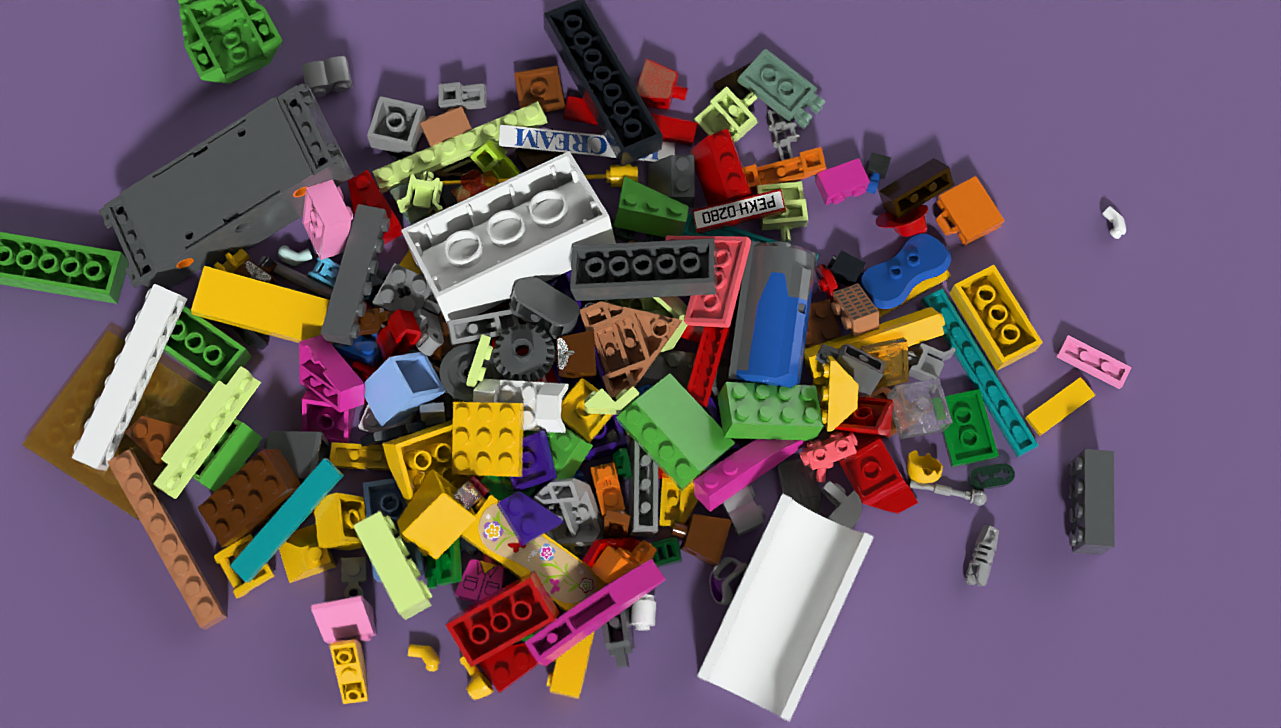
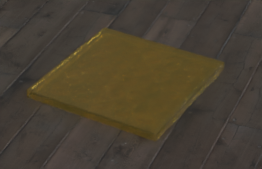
M107 331L22 445L139 520L110 466L107 471L98 470L72 458L74 446L81 439L85 431L84 425L91 418L95 410V402L103 393L107 377L112 374L116 357L125 346L124 340ZM158 362L126 431L141 416L185 427L208 396V393ZM124 433L114 457L128 449L137 456L153 485L167 464L163 462L159 466ZM154 486L156 492L158 493L160 490Z

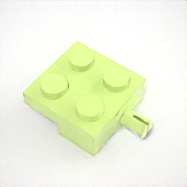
M726 86L710 101L711 104L695 118V121L708 135L728 129L734 143H736L758 123L756 117L748 109V106L758 98L753 92H750L741 100Z
M802 182L757 185V194L781 189L786 213L761 218L762 231L781 230L782 242H786V240L787 243L791 242L790 229L807 227L808 223Z

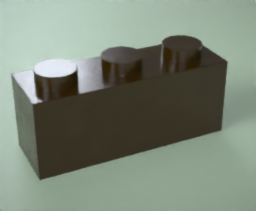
M933 158L878 192L884 209L899 219L954 186L949 166Z

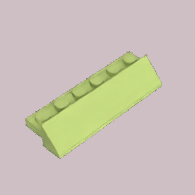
M242 366L238 368L227 385L218 381L162 456L161 460L167 466L153 485L176 499L261 382L255 379Z

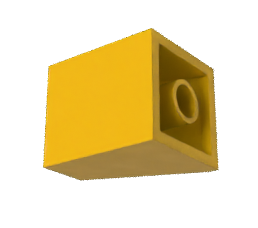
M432 469L397 520V524L400 529L399 535L407 543L413 542L423 555L427 556L429 554L437 559L477 520L473 509H469L455 495L459 489Z

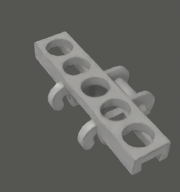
M771 110L768 111L767 114L770 121L768 130L773 132L775 139L773 147L777 148L780 161L784 160V154H788L790 158H793L790 142H797L800 139V135H796L794 129L797 124L795 122L786 124L779 113L776 111L771 112ZM772 115H778L779 120L774 121ZM790 129L792 136L787 137L785 130ZM782 134L785 139L779 141L776 136ZM787 146V150L782 151L781 147Z

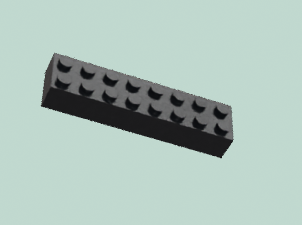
M576 0L543 13L544 29L620 165L624 166L662 150L663 135L586 1Z

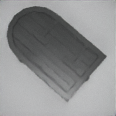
M801 459L782 461L776 465L782 494L791 497L796 503L817 514L822 505V494L819 482H816V469L812 470L808 465L804 466Z

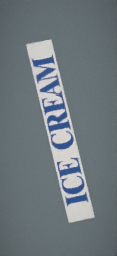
M500 125L499 146L565 153L570 151V153L617 158L604 135ZM662 142V150L638 160L655 162L667 156L675 155V143Z

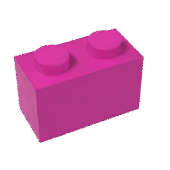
M859 158L819 172L815 180L825 205L830 203L838 204L849 196L857 197L864 194L870 182Z

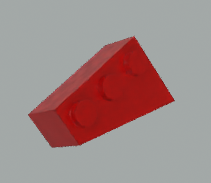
M368 170L347 180L354 216L358 204L385 209L387 217L390 219V227L388 232H384V245L403 235L400 222Z

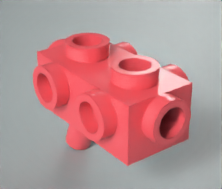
M836 431L831 433L826 440L820 441V439L807 443V447L803 448L799 454L804 466L808 465L812 470L817 469L816 482H826V468L833 467V462L857 453L855 446L858 443L853 432Z

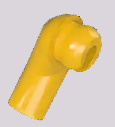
M409 644L408 656L421 657L426 663L425 668L428 671L433 672L439 668L440 657L431 646Z

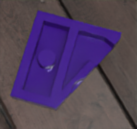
M520 491L497 504L522 546L563 523L561 518Z

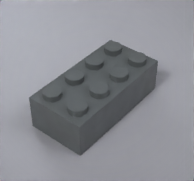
M1084 449L1069 464V475L1072 476V484L1069 487V498L1072 499V508L1069 510V521L1072 522L1069 545L1072 546V553L1102 555L1115 547L1114 451Z

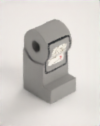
M419 308L414 314L421 330V336L416 342V346L423 354L431 356L443 344V333L438 316Z

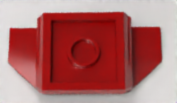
M854 433L858 443L855 446L857 453L840 459L839 463L855 492L858 494L861 503L896 514L916 505L918 501L902 477L883 443L881 435Z

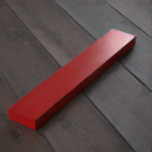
M568 96L563 119L599 126L584 99ZM650 113L663 135V140L693 146L698 123Z

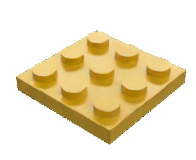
M453 402L452 474L522 477L524 403Z

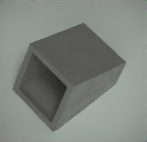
M270 431L269 438H266L264 442V450L279 449L302 484L324 458L328 459L330 442L322 432Z

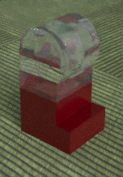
M474 475L453 497L467 511L473 508L490 489Z

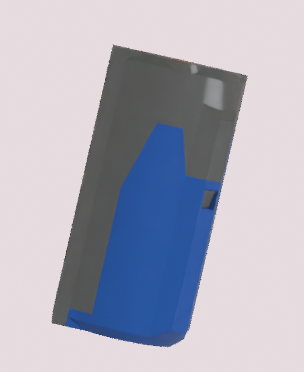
M751 241L742 276L728 377L729 382L761 383L788 388L800 384L817 259L816 253L787 242L763 243Z

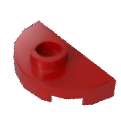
M821 264L815 267L819 277L818 285L822 292H826L828 299L832 303L833 292L836 291L835 289L838 288V285L831 270L826 269L825 264Z

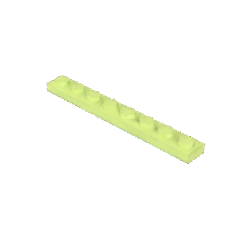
M536 102L372 172L381 192L384 193L408 183L411 174L416 179L420 178L424 171L428 174V172H434L471 156L487 141L491 140L499 143L500 125L538 128L547 124V119L539 103Z

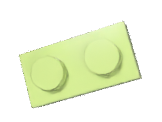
M481 335L466 386L476 388L477 382L483 381L486 372L483 363L485 359L490 360L493 347L489 346L491 337Z

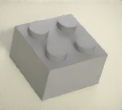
M380 96L367 134L371 147L407 156L415 154L422 133L420 123L426 119L423 106Z

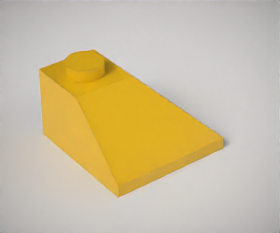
M316 524L294 531L279 548L289 583L336 567L331 549L318 546Z

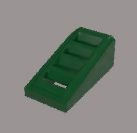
M677 536L650 543L656 549L662 548L663 560H659L658 551L653 556L654 563L658 568L682 562ZM667 546H671L673 557L669 558Z

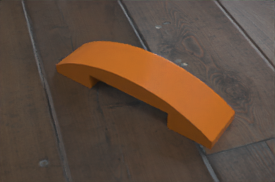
M822 147L799 152L800 156L764 166L757 167L754 164L743 167L751 191H756L757 185L796 182L827 169Z

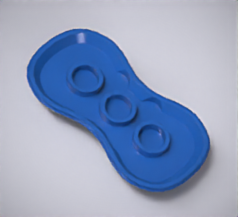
M918 234L906 240L893 258L866 269L859 276L857 284L860 285L875 307L880 309L894 308L906 300L911 290L917 284L944 273L949 268L952 257L947 247L941 241L928 234Z

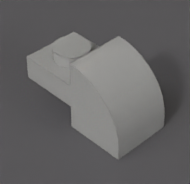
M460 82L439 84V106L445 111L462 106L465 114H468L469 109L486 108L487 87L484 83L462 86Z

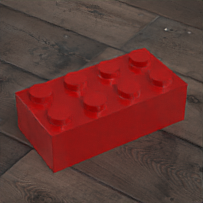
M534 570L455 614L448 620L446 627L468 664L472 667L557 619L559 611Z

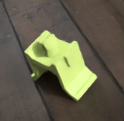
M426 171L421 174V180L416 179L411 174L407 196L397 200L400 212H405L412 207V204L415 207L428 209L431 206V202L436 213L442 211L443 208L439 205L443 182H440V178L434 179L431 172H428L427 177Z

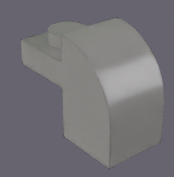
M829 481L823 487L821 493L837 509L827 519L852 529L861 516V500L855 491L847 497L845 495L846 491L838 483L833 484Z

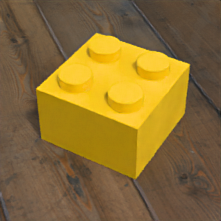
M333 493L325 496L314 509L318 546L347 551L364 547L353 526L367 518L364 497L342 493Z

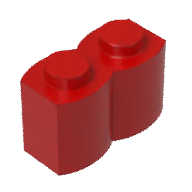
M402 309L396 310L390 316L387 326L377 335L376 342L384 362L389 357L409 354L410 347L419 340L421 330L413 312Z

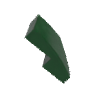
M621 448L613 454V462L619 483L627 482L632 476L627 448Z

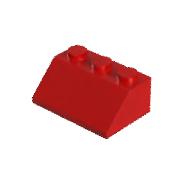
M728 129L705 137L690 150V154L694 155V166L708 206L753 196L733 137Z

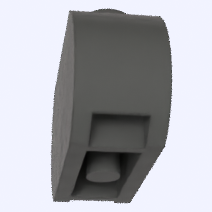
M525 277L519 280L514 287L510 301L512 314L530 325H537L545 330L553 339L571 335L580 313V308L576 301L537 277Z

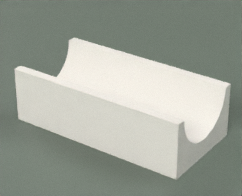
M570 151L401 230L417 267H420L446 323L451 320L476 316L511 299L516 283L522 278L537 277L547 282L570 271L572 246L616 244L609 215Z
M782 494L697 677L735 693L790 721L874 536L865 532L855 531L826 519L796 503L791 497Z

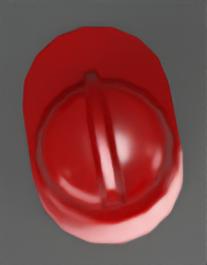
M921 205L899 219L887 211L879 215L875 223L878 227L893 228L896 233L903 237L925 233L927 231L925 215L928 212V206Z

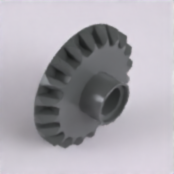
M526 323L508 327L495 340L493 361L498 372L507 380L536 382L549 372L554 363L555 348L553 341L546 331L537 325L534 326ZM521 348L529 349V352L526 355H517V352Z
M464 344L453 348L445 355L440 366L441 384L444 386L446 393L462 402H473L475 388L466 386L467 377L464 374L470 372L478 348L476 344ZM492 353L490 360H484L483 367L486 368L483 379L501 380L502 375L494 364Z

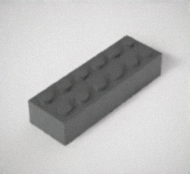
M713 238L572 246L570 289L576 301L717 294L716 244Z

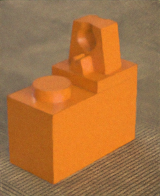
M614 462L592 467L591 476L602 520L605 519L607 510L613 511L617 509L625 512V505Z
M642 540L632 552L620 547L616 550L607 546L591 570L603 582L610 584L651 560L657 549L645 540Z

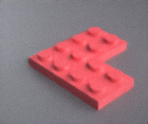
M666 236L665 241L714 238L717 248V294L690 296L684 319L688 326L730 327L751 245V240L748 237Z

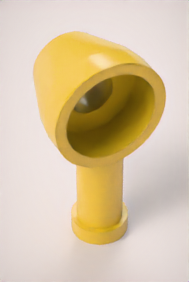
M463 656L459 661L472 677L466 687L469 695L474 700H477L494 692L489 680L478 670L476 665L470 667Z

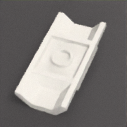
M483 379L474 389L473 402L524 403L523 430L565 433L566 428L560 417L562 397L568 390V384Z

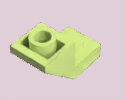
M631 387L629 390L624 389L616 396L615 399L617 401L614 402L603 389L598 392L593 391L586 397L584 409L588 414L619 415L639 398V392L634 387Z

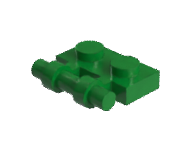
M460 536L437 559L429 554L427 556L423 555L426 558L427 570L424 577L427 580L428 589L437 588V585L444 586L462 581Z

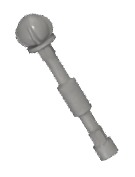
M914 480L910 481V488L926 489L946 496L963 497L969 500L971 504L974 503L978 506L985 504L987 501V496L983 491L972 490L971 492H963L944 485L918 483Z

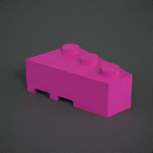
M319 335L299 342L300 384L340 413L364 404L365 386L363 381L329 341L324 340L323 336Z

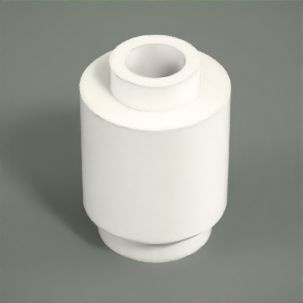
M646 594L632 604L631 624L635 625L636 630L649 631L650 626H655L656 602L653 595Z

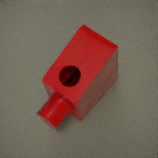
M649 59L645 61L636 88L646 107L670 109L673 98L686 101L689 88L677 85L679 74Z

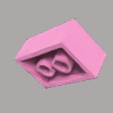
M333 179L307 187L305 192L302 223L320 260L344 253L349 231L351 230V220H353V213L350 207H346L343 202L342 190L340 187H336Z

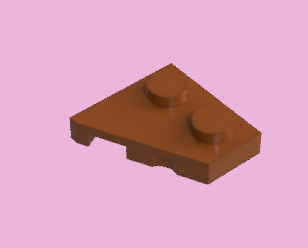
M141 416L124 433L160 466L164 462L161 460L162 456L184 427Z

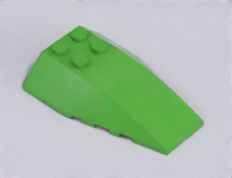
M178 0L180 4V17L182 19V33L185 39L184 47L201 80L230 84L269 65L283 41L266 9L255 0Z

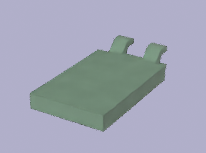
M766 48L739 76L737 81L786 120L790 121L794 118L803 129L806 128L813 117L809 112L805 111V108L809 105L811 111L818 114L825 104V100L815 94L817 88Z

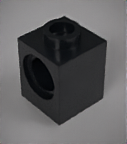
M841 250L838 257L835 255L832 257L828 268L831 269L836 281L849 287L856 284L866 262Z

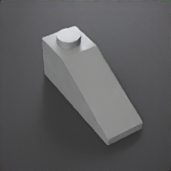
M511 310L447 321L452 345L479 341L481 335L491 338L498 337L508 327L519 324L518 317L512 314Z

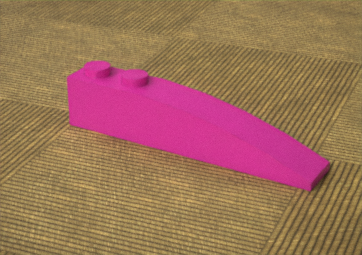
M757 439L695 479V497L709 511H712L810 441Z

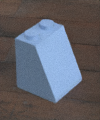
M422 352L389 357L364 382V397L380 427L400 423L418 411L420 405L430 403L446 391L427 355Z

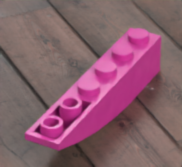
M651 559L579 603L527 640L525 644L536 661L543 666H547L666 579Z

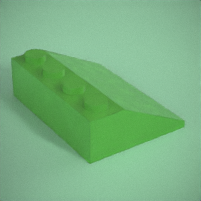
M670 373L616 417L617 422L681 491L686 489L735 444L731 438H724L723 429Z

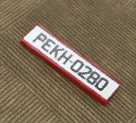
M777 189L692 210L696 231L699 234L786 213L782 190Z

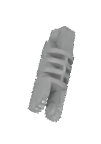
M983 525L975 542L976 547H974V553L971 556L973 560H970L965 580L967 585L978 584V586H985L991 570L990 564H993L999 530L993 526Z

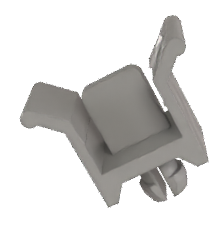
M921 343L917 354L914 351H908L905 362L911 363L914 366L910 368L907 375L929 384L932 395H936L941 387L937 378L944 366L943 361L950 359L956 349L951 348L949 351L942 352Z

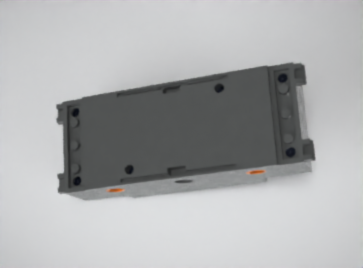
M302 83L299 86H294L277 98L273 97L120 192L121 195L103 205L104 207L98 211L103 217L105 226L108 229L113 226L130 264V267L126 268L125 271L131 280V285L134 288L139 285L152 288L156 284L169 289L197 271H203L204 266L215 268L214 264L217 262L223 265L227 261L225 255L228 252L233 256L241 248L246 251L303 216L307 187L332 179L337 187L352 178L353 174L308 85Z

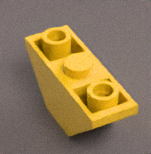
M827 356V363H823L822 375L826 377V386H822L821 398L822 401H825V408L821 409V416L826 430L833 431L857 409L858 384L832 356Z
M355 639L330 643L343 704L368 701L366 667L361 643Z

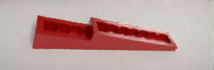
M704 326L687 388V392L702 407L707 408L729 330L728 327Z

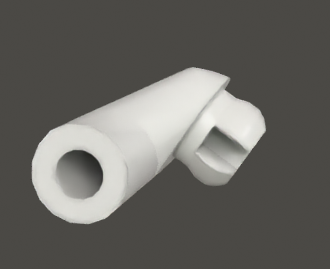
M1109 206L1102 215L1113 223L1114 227L1110 230V234L1114 238L1119 239L1127 231L1125 220L1117 211Z

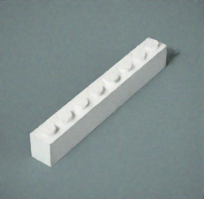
M156 284L148 290L145 297L146 302L142 310L136 315V323L132 331L126 336L122 352L116 357L112 374L107 377L103 393L95 402V410L91 418L84 425L85 431L81 439L74 446L72 458L98 470L107 471L109 467L107 461L114 457L124 432L130 423L187 301V298Z

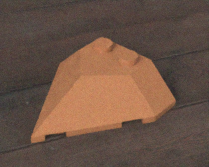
M601 301L580 309L586 331L594 330L595 344L606 373L602 378L608 395L611 398L616 397L624 389L635 388L683 320Z

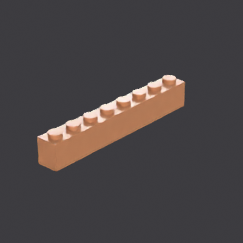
M128 449L107 461L199 627L207 630L227 618L137 456Z

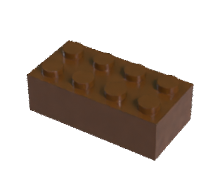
M279 449L261 450L197 508L221 547L230 546L253 533L276 513L299 488L301 482Z

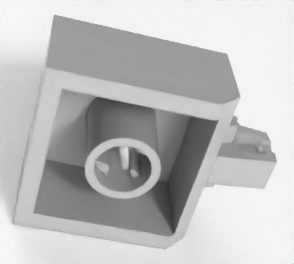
M394 263L372 302L375 308H384V311L402 309L412 311L415 314L420 308L438 316L439 319L441 315L439 305L434 303L436 299L425 277Z

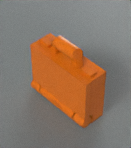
M976 176L938 196L937 204L942 213L935 221L944 235L956 233L964 246L999 229L1005 221ZM945 217L948 219L949 223L951 224V226H952L953 228H951V227L949 226V224H948V222L946 221Z

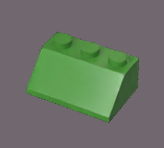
M234 419L192 478L212 492L217 491L245 466L249 456L259 448L263 437L243 422Z

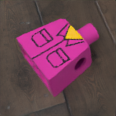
M486 554L483 555L482 561L471 559L462 576V581L455 591L456 598L477 603L504 588V567L496 565V562Z

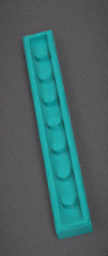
M943 288L923 297L921 301L925 308L932 307L943 315L945 325L942 326L944 339L950 349H956L954 352L955 357L975 390L980 389L986 408L1016 457L1018 458L1039 446Z

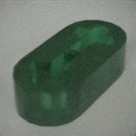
M1003 463L979 467L971 472L968 481L975 490L1004 487L1014 480L1015 471L1010 465ZM1003 470L1009 476L1004 481L1002 477L994 478V475L999 474ZM978 473H980L981 477L989 476V479L984 480L982 485L974 479L978 476Z

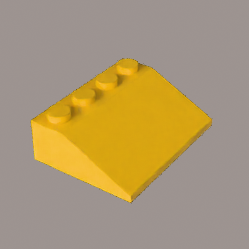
M453 420L382 443L389 469L407 505L432 469L458 489L474 476L452 474ZM476 475L480 480L484 478L483 475Z

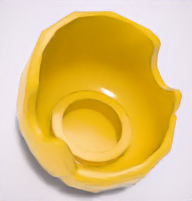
M917 450L908 453L906 472L911 480L925 484L936 482L941 477L943 465L939 460L932 458L929 453L925 456H919Z

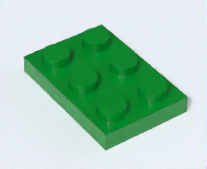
M980 389L939 397L933 400L951 468L995 459L999 456Z

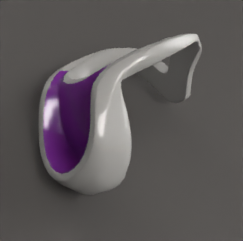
M726 557L713 567L710 573L709 584L712 597L716 603L729 605L733 601V591L728 583L741 572L746 573L748 568L746 563H741L732 557ZM730 562L737 566L728 576L724 578L718 577L719 572Z

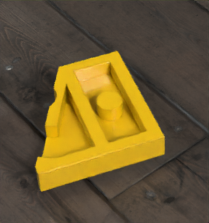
M662 477L659 526L672 527L675 520L683 523L687 522L699 501L695 497L694 481L681 491L670 478Z

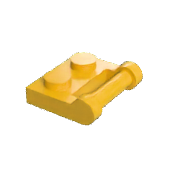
M251 534L214 555L216 563L221 565L234 588L233 594L236 598L243 597L252 589L275 576L267 562L250 582L242 584L237 573L230 567V556L234 555L237 558L254 539Z

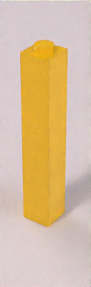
M929 307L879 324V329L856 337L848 334L806 348L804 351L806 369L813 378L823 376V364L816 360L817 353L823 344L836 349H840L844 344H850L874 357H879L944 335L942 326L945 325L943 315Z

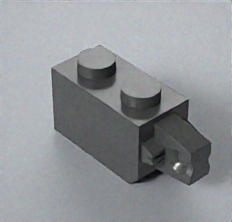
M823 344L816 356V360L822 364L827 363V356H832L857 382L858 392L871 395L886 367V362L850 344H844L840 349Z
M628 607L602 625L606 649L609 650L611 657L615 656L619 669L629 667L628 654L633 653L632 649L635 648L630 608Z

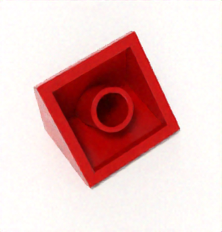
M858 397L857 409L834 430L890 436L893 399Z

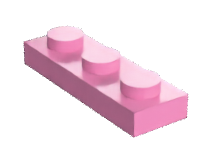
M1069 335L1065 338L1056 356L1118 389L1122 388L1132 368Z

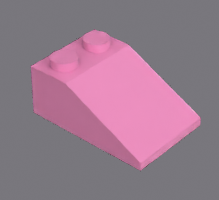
M362 596L311 605L312 613L323 640L328 644L354 639L358 642H366L371 640V636L377 635L373 606Z

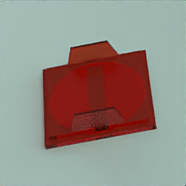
M474 169L460 176L461 185L451 192L459 203L500 184L492 171L481 175Z

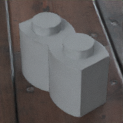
M345 56L309 62L302 65L305 85L309 86L314 97H323L331 91L342 93L353 87L349 65Z
M751 484L721 504L728 519L732 520L731 525L737 537L763 526V519L766 518L762 506H757L753 500V497L756 495Z

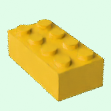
M995 265L954 284L949 294L996 371L1035 352L1043 343Z

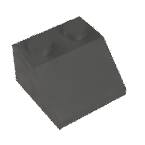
M670 155L648 164L649 188L688 207H694V155Z

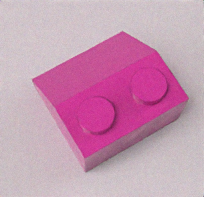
M307 389L302 398V432H322L330 443H349L356 407L340 413Z

